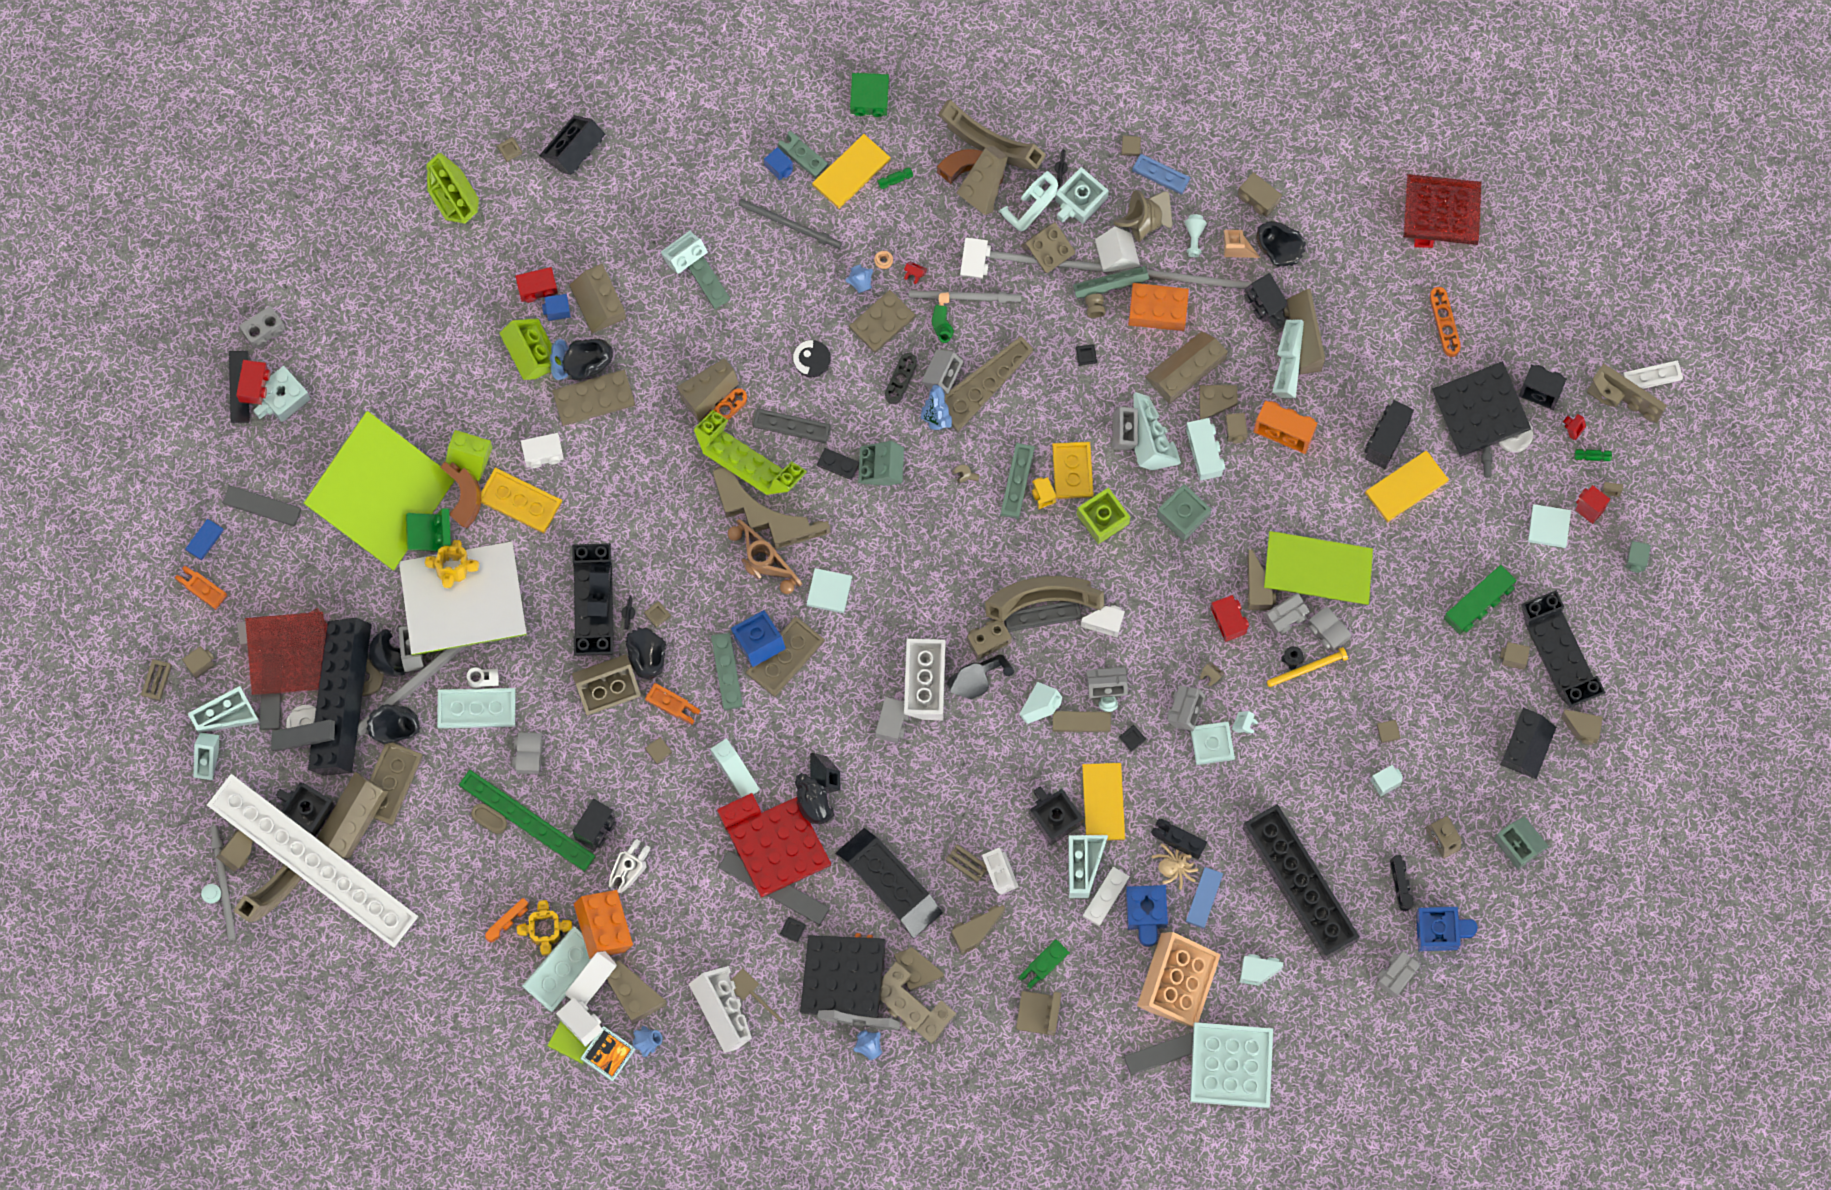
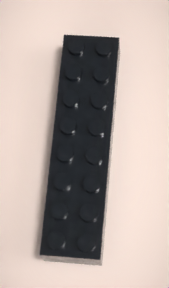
M357 617L332 620L327 623L314 723L326 720L335 721L334 740L311 744L308 763L309 771L322 776L347 774L353 771L372 627L371 623Z
M1276 804L1244 822L1242 829L1322 959L1325 961L1358 942L1360 936L1279 805Z

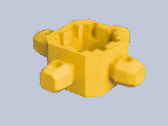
M453 540L450 546H443L438 549L437 557L428 556L425 558V566L433 569L436 568L437 576L442 580L444 588H451L454 581L461 582L464 580L467 570L469 572L479 570V562L468 559L467 552L462 547L460 540ZM450 558H452V561H459L461 559V565L459 564L455 569H452V567H445L443 569V563L449 561Z
M540 900L537 904L538 912H533L528 917L529 925H526V923L517 925V935L527 936V934H530L531 941L536 945H540L542 956H548L552 951V945L550 944H556L560 940V931L565 933L572 929V921L562 920L560 922L558 915L554 911H549L547 900ZM539 919L554 920V935L539 938L535 936V921Z

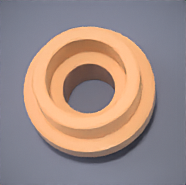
M888 251L878 252L874 258L876 266L880 269L889 268L893 264L891 253ZM886 258L887 262L882 263L880 260Z

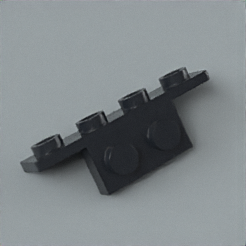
M229 351L231 423L250 422L249 403L239 402L236 395L243 360H248V351Z

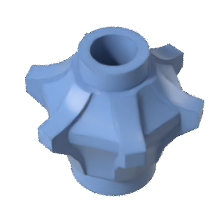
M861 264L850 268L851 272L849 277L845 279L846 283L851 284L857 289L858 293L872 288L871 275L873 269H866Z
M642 1026L640 1031L635 1030L633 1032L635 1036L633 1046L641 1051L642 1057H647L649 1052L654 1053L656 1047L662 1043V1035L658 1030H649L646 1026Z
M863 1030L856 1035L858 1040L853 1048L855 1052L862 1053L869 1060H873L882 1054L880 1046L881 1034L879 1031L871 1033Z

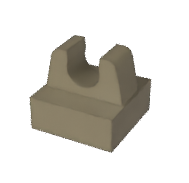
M1210 661L1202 669L1200 679L1202 680L1205 676H1209L1211 681L1208 683V686H1212L1225 673Z

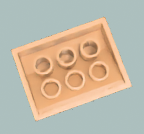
M1174 932L1161 933L1137 1007L1193 1027L1195 1022H1199L1221 954Z

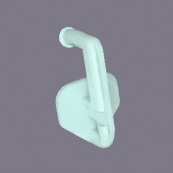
M1046 171L1032 183L1021 199L1029 201L1034 197L1036 201L1020 220L1008 210V206L1003 207L998 212L1018 231H1025L1056 196L1058 188L1056 178L1049 171ZM1045 181L1050 184L1046 191L1041 188Z

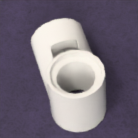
M471 668L467 673L468 685L473 689L499 686L498 669L481 670L479 668ZM475 675H479L481 677V679L477 682H473L471 680V678ZM484 676H489V680H485Z

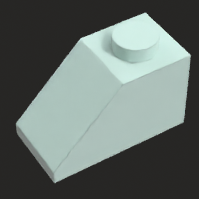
M1037 682L1019 715L1027 724L1052 715L1056 708L1060 706L1062 696L1057 689Z
M199 734L194 744V778L213 780L219 753V735Z

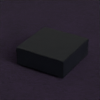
M1094 344L1076 346L1078 366L1097 364Z
M1132 725L1119 736V739L1131 752L1146 741V738L1135 725Z
M788 917L780 932V936L798 943L806 924Z

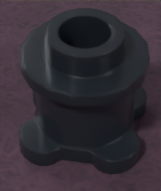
M1291 646L1286 649L1281 657V661L1286 663L1290 670H1294L1299 663L1304 662L1303 652L1300 648Z

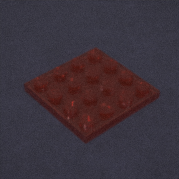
M1407 174L1403 237L1478 245L1482 182Z
M323 612L245 618L251 695L319 689L325 645Z

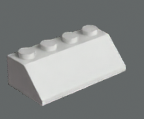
M907 639L905 715L922 720H943L945 640Z

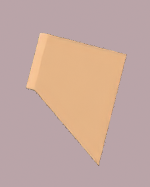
M1224 230V257L1260 258L1244 237L1243 230Z

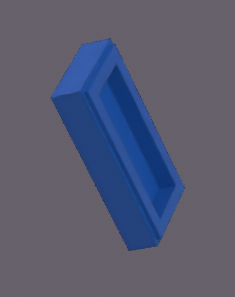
M207 519L185 550L202 561L224 529Z

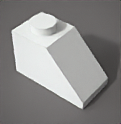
M1105 606L1101 610L1083 617L1081 627L1118 637L1125 611H1122L1118 606Z

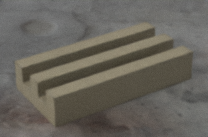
M152 659L141 692L142 697L161 701L172 667L170 663ZM159 665L151 692L147 693L155 667ZM163 667H166L157 695H155Z
M958 844L946 858V862L976 883L979 882L987 871L984 862ZM957 851H959L960 853H962L963 855H965L967 858H969L970 860H972L974 863H976L977 865H979V866L982 867L983 869L980 870L979 868H977L976 866H974L972 863H970L969 861H967L965 858H963L962 856H960L959 854H957ZM952 858H957L959 861L964 863L966 866L974 870L979 875L975 876L970 871L965 869L963 866L955 862Z

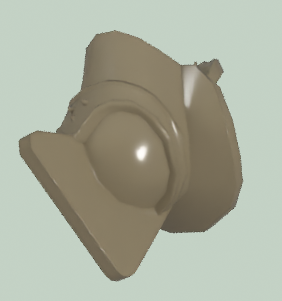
M1140 190L1133 191L1127 215L1114 220V225L1130 227L1138 242H1141L1148 232L1154 231L1161 225L1172 228L1169 192L1162 191L1145 199Z

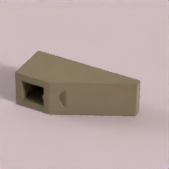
M998 905L992 906L988 909L987 913L983 915L981 913L976 914L970 918L971 921L965 924L960 922L953 926L951 936L961 955L980 946L1005 913L1004 905L1000 907Z

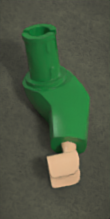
M948 292L940 293L939 305H935L931 319L936 335L942 343L949 342L954 334L953 327L947 320V307L944 306V303H950Z

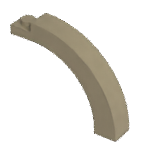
M947 100L938 113V116L948 124L946 127L962 140L980 151H984L985 148L994 145L1008 156L1006 163L1009 165L1037 170L1046 156L1034 143L1013 141L985 128L968 116L952 100Z
M1042 576L1030 578L1006 586L985 601L986 617L1003 622L1015 611L1025 606L1045 601H1069L1101 610L1104 607V591L1092 588L1091 581L1075 577Z
M284 864L263 887L252 894H244L233 911L248 922L257 921L277 907L297 886L302 877Z

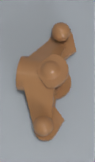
M741 519L736 521L738 526L729 528L727 535L732 541L739 540L742 537V532L745 533L747 560L743 558L741 561L750 575H753L758 580L761 578L760 574L789 578L790 580L782 581L779 586L784 594L792 593L795 588L794 585L798 587L802 585L800 579L777 554L776 549ZM749 538H750L751 540L755 541V542L751 543V545H750V543H749ZM758 553H764L768 556V559L764 562H757L753 557ZM774 562H775L780 568L773 567Z

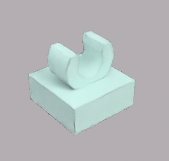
M1250 711L1238 712L1232 730L1238 733H1254L1250 726L1251 724L1258 723L1256 719H1253L1255 714Z

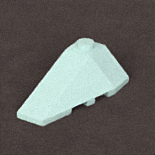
M1135 392L1133 394L1134 408L1138 409V445L1135 447L1137 463L1140 467L1149 470L1179 465L1181 461L1174 442L1169 443L1165 436L1168 432L1166 427H1162L1157 421L1159 414L1150 397Z

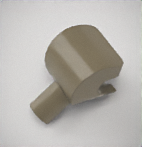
M957 465L951 470L952 474L960 473L961 476L957 479L958 483L965 482L968 479L973 481L979 480L980 474L972 473L967 465Z

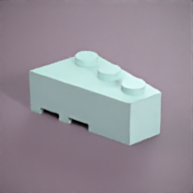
M240 686L188 713L198 733L260 723Z
M1069 835V898H1089L1108 835Z

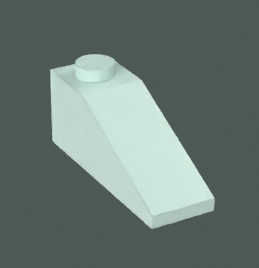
M727 738L710 749L711 755L741 797L750 793L754 795L760 791Z

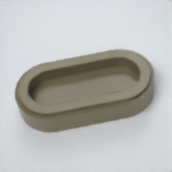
M477 804L473 807L471 816L476 823L494 834H501L506 830L507 820L502 814L485 804Z

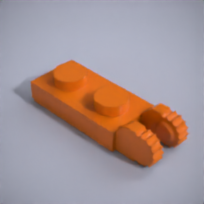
M184 566L182 570L192 577L188 582L179 575H176L174 578L214 610L228 596L219 587L187 566Z
M657 683L653 684L645 698V701L691 725H693L694 720L682 713L686 708L697 715L700 713V710L688 703L686 699Z
M524 898L517 902L485 933L486 940L494 942L500 938V931L503 929L507 931L514 924L512 920L517 916L521 918L528 911L529 903Z

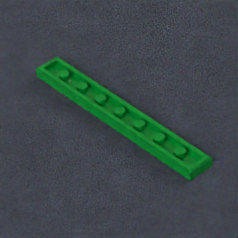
M469 770L458 784L466 792L502 814L507 820L583 872L588 869L596 858V855L472 770Z

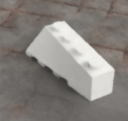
M729 966L704 972L689 983L724 1053L737 1050L752 1039L745 1015H742L740 1012V999H736L734 993L736 987L734 981L730 980L729 973L731 971Z

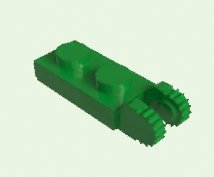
M1055 939L1028 965V968L1018 979L1020 981L1025 980L1033 972L1036 977L1027 985L1029 990L1032 989L1040 980L1042 981L1070 952Z

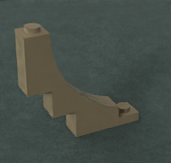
M719 466L713 471L714 481L726 518L745 513L748 526L755 532L765 529L770 530L775 549L830 534L828 521H817L812 526H809L807 517L790 516L770 510L759 504L742 488L734 473L723 466Z

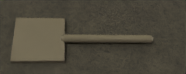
M742 968L731 979L736 987L734 993L743 1001L751 994L779 1022H783V1019L753 992L759 983Z

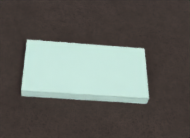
M516 689L438 690L437 727H515Z
M572 927L522 985L528 993L550 1012L565 998V992L591 960L589 959L582 933L576 927Z

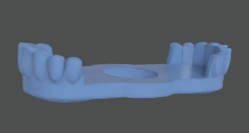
M558 339L552 344L550 355L551 373L556 380L565 379L568 376L567 373L564 374L562 361L565 352L569 348H567L568 345H566L565 340ZM555 356L560 359L561 366L555 362Z

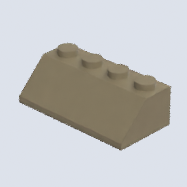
M1310 288L1287 298L1286 306L1283 309L1284 317H1288V320L1304 321L1299 375L1322 371L1325 361Z
M1201 331L1147 374L1145 378L1171 404L1225 361L1228 351L1215 337Z
M355 772L316 839L340 857L350 859L389 791Z

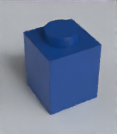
M778 147L764 158V166L779 181L783 177L787 178L793 171V162Z
M567 294L544 297L545 304H542L543 315H547L548 321L571 318Z

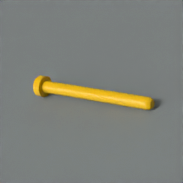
M1344 647L1339 648L1337 653L1267 680V686H1275L1340 659L1342 661L1348 660L1347 653Z

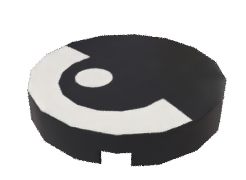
M808 340L801 343L793 354L795 368L806 377L820 376V374L828 370L831 363L828 348L822 342L816 340Z

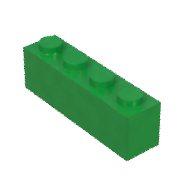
M1500 564L1445 614L1444 620L1459 635L1462 632L1468 633L1474 627L1473 623L1477 619L1481 621L1488 614L1487 610L1490 607L1493 609L1497 607L1502 601L1501 597L1504 595L1509 596L1515 590L1514 585L1517 580Z

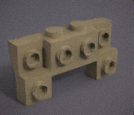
M895 962L882 979L880 1000L889 1007L887 1011L893 1017L897 1018L899 1016L904 1020L902 1024L910 1031L916 1030L933 1044L957 1013L942 1000L932 1011L925 1007L903 988L912 974L898 962Z

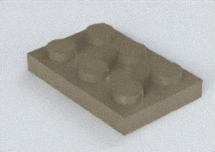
M889 290L850 324L849 328L876 353L908 325L916 315Z

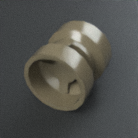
M1091 294L1085 297V303L1088 306L1087 317L1097 318L1106 314L1105 307H1103L1104 297L1102 294Z

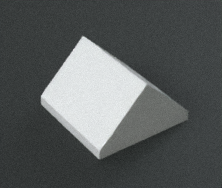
M1113 227L1095 239L1103 272L1140 267L1131 233L1118 227Z

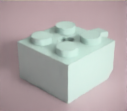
M1081 167L1056 193L1055 201L1061 205L1060 208L1062 209L1057 214V219L1063 223L1071 216L1084 224L1108 199L1109 190Z
M282 366L270 376L269 381H266L267 396L265 399L263 398L262 405L254 409V413L259 419L267 414H274L282 422L311 399L305 388L285 366Z

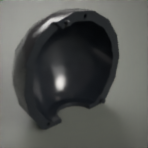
M383 629L375 635L369 645V659L372 666L386 676L397 677L405 675L406 672L401 660V650L390 644V639L393 637L391 630Z

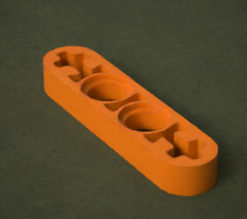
M1435 287L1430 293V302L1444 353L1449 357H1455L1459 354L1461 344L1449 298L1444 288ZM1436 292H1438L1439 295H1443V296L1441 297V304H1440V305H1438V304H1439L1438 298H1437V297H1434L1435 294H1436ZM1444 309L1447 311L1448 316L1442 318L1438 315V311ZM1448 326L1452 329L1453 333L1446 335L1443 333L1442 328ZM1449 339H1452V346L1456 347L1454 351L1448 349L1450 345Z

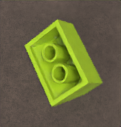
M539 319L512 320L499 332L523 380L537 379L551 372L550 355L552 344ZM555 356V362L561 366L560 359Z

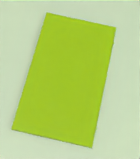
M1269 531L1264 588L1369 605L1373 548Z

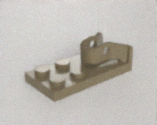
M1604 363L1593 377V383L1587 390L1588 394L1611 407H1617L1621 400L1624 401L1631 410L1639 411L1650 422L1654 421L1657 423L1667 407L1665 403Z

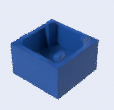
M765 610L731 628L737 645L752 667L786 649L781 634Z

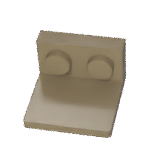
M1056 222L1049 224L1021 244L1024 251L1030 250L1045 273H1049L1076 253Z
M1022 991L1016 1029L1055 1036L1062 993L1054 992L1053 995Z

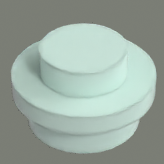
M1114 696L1101 697L1099 701V708L1105 712H1112L1118 707V701Z
M208 884L202 889L201 896L206 903L213 904L221 898V890L215 884Z

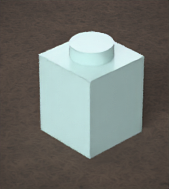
M1391 765L1373 775L1371 782L1381 797L1401 786L1403 776L1398 768L1395 769Z

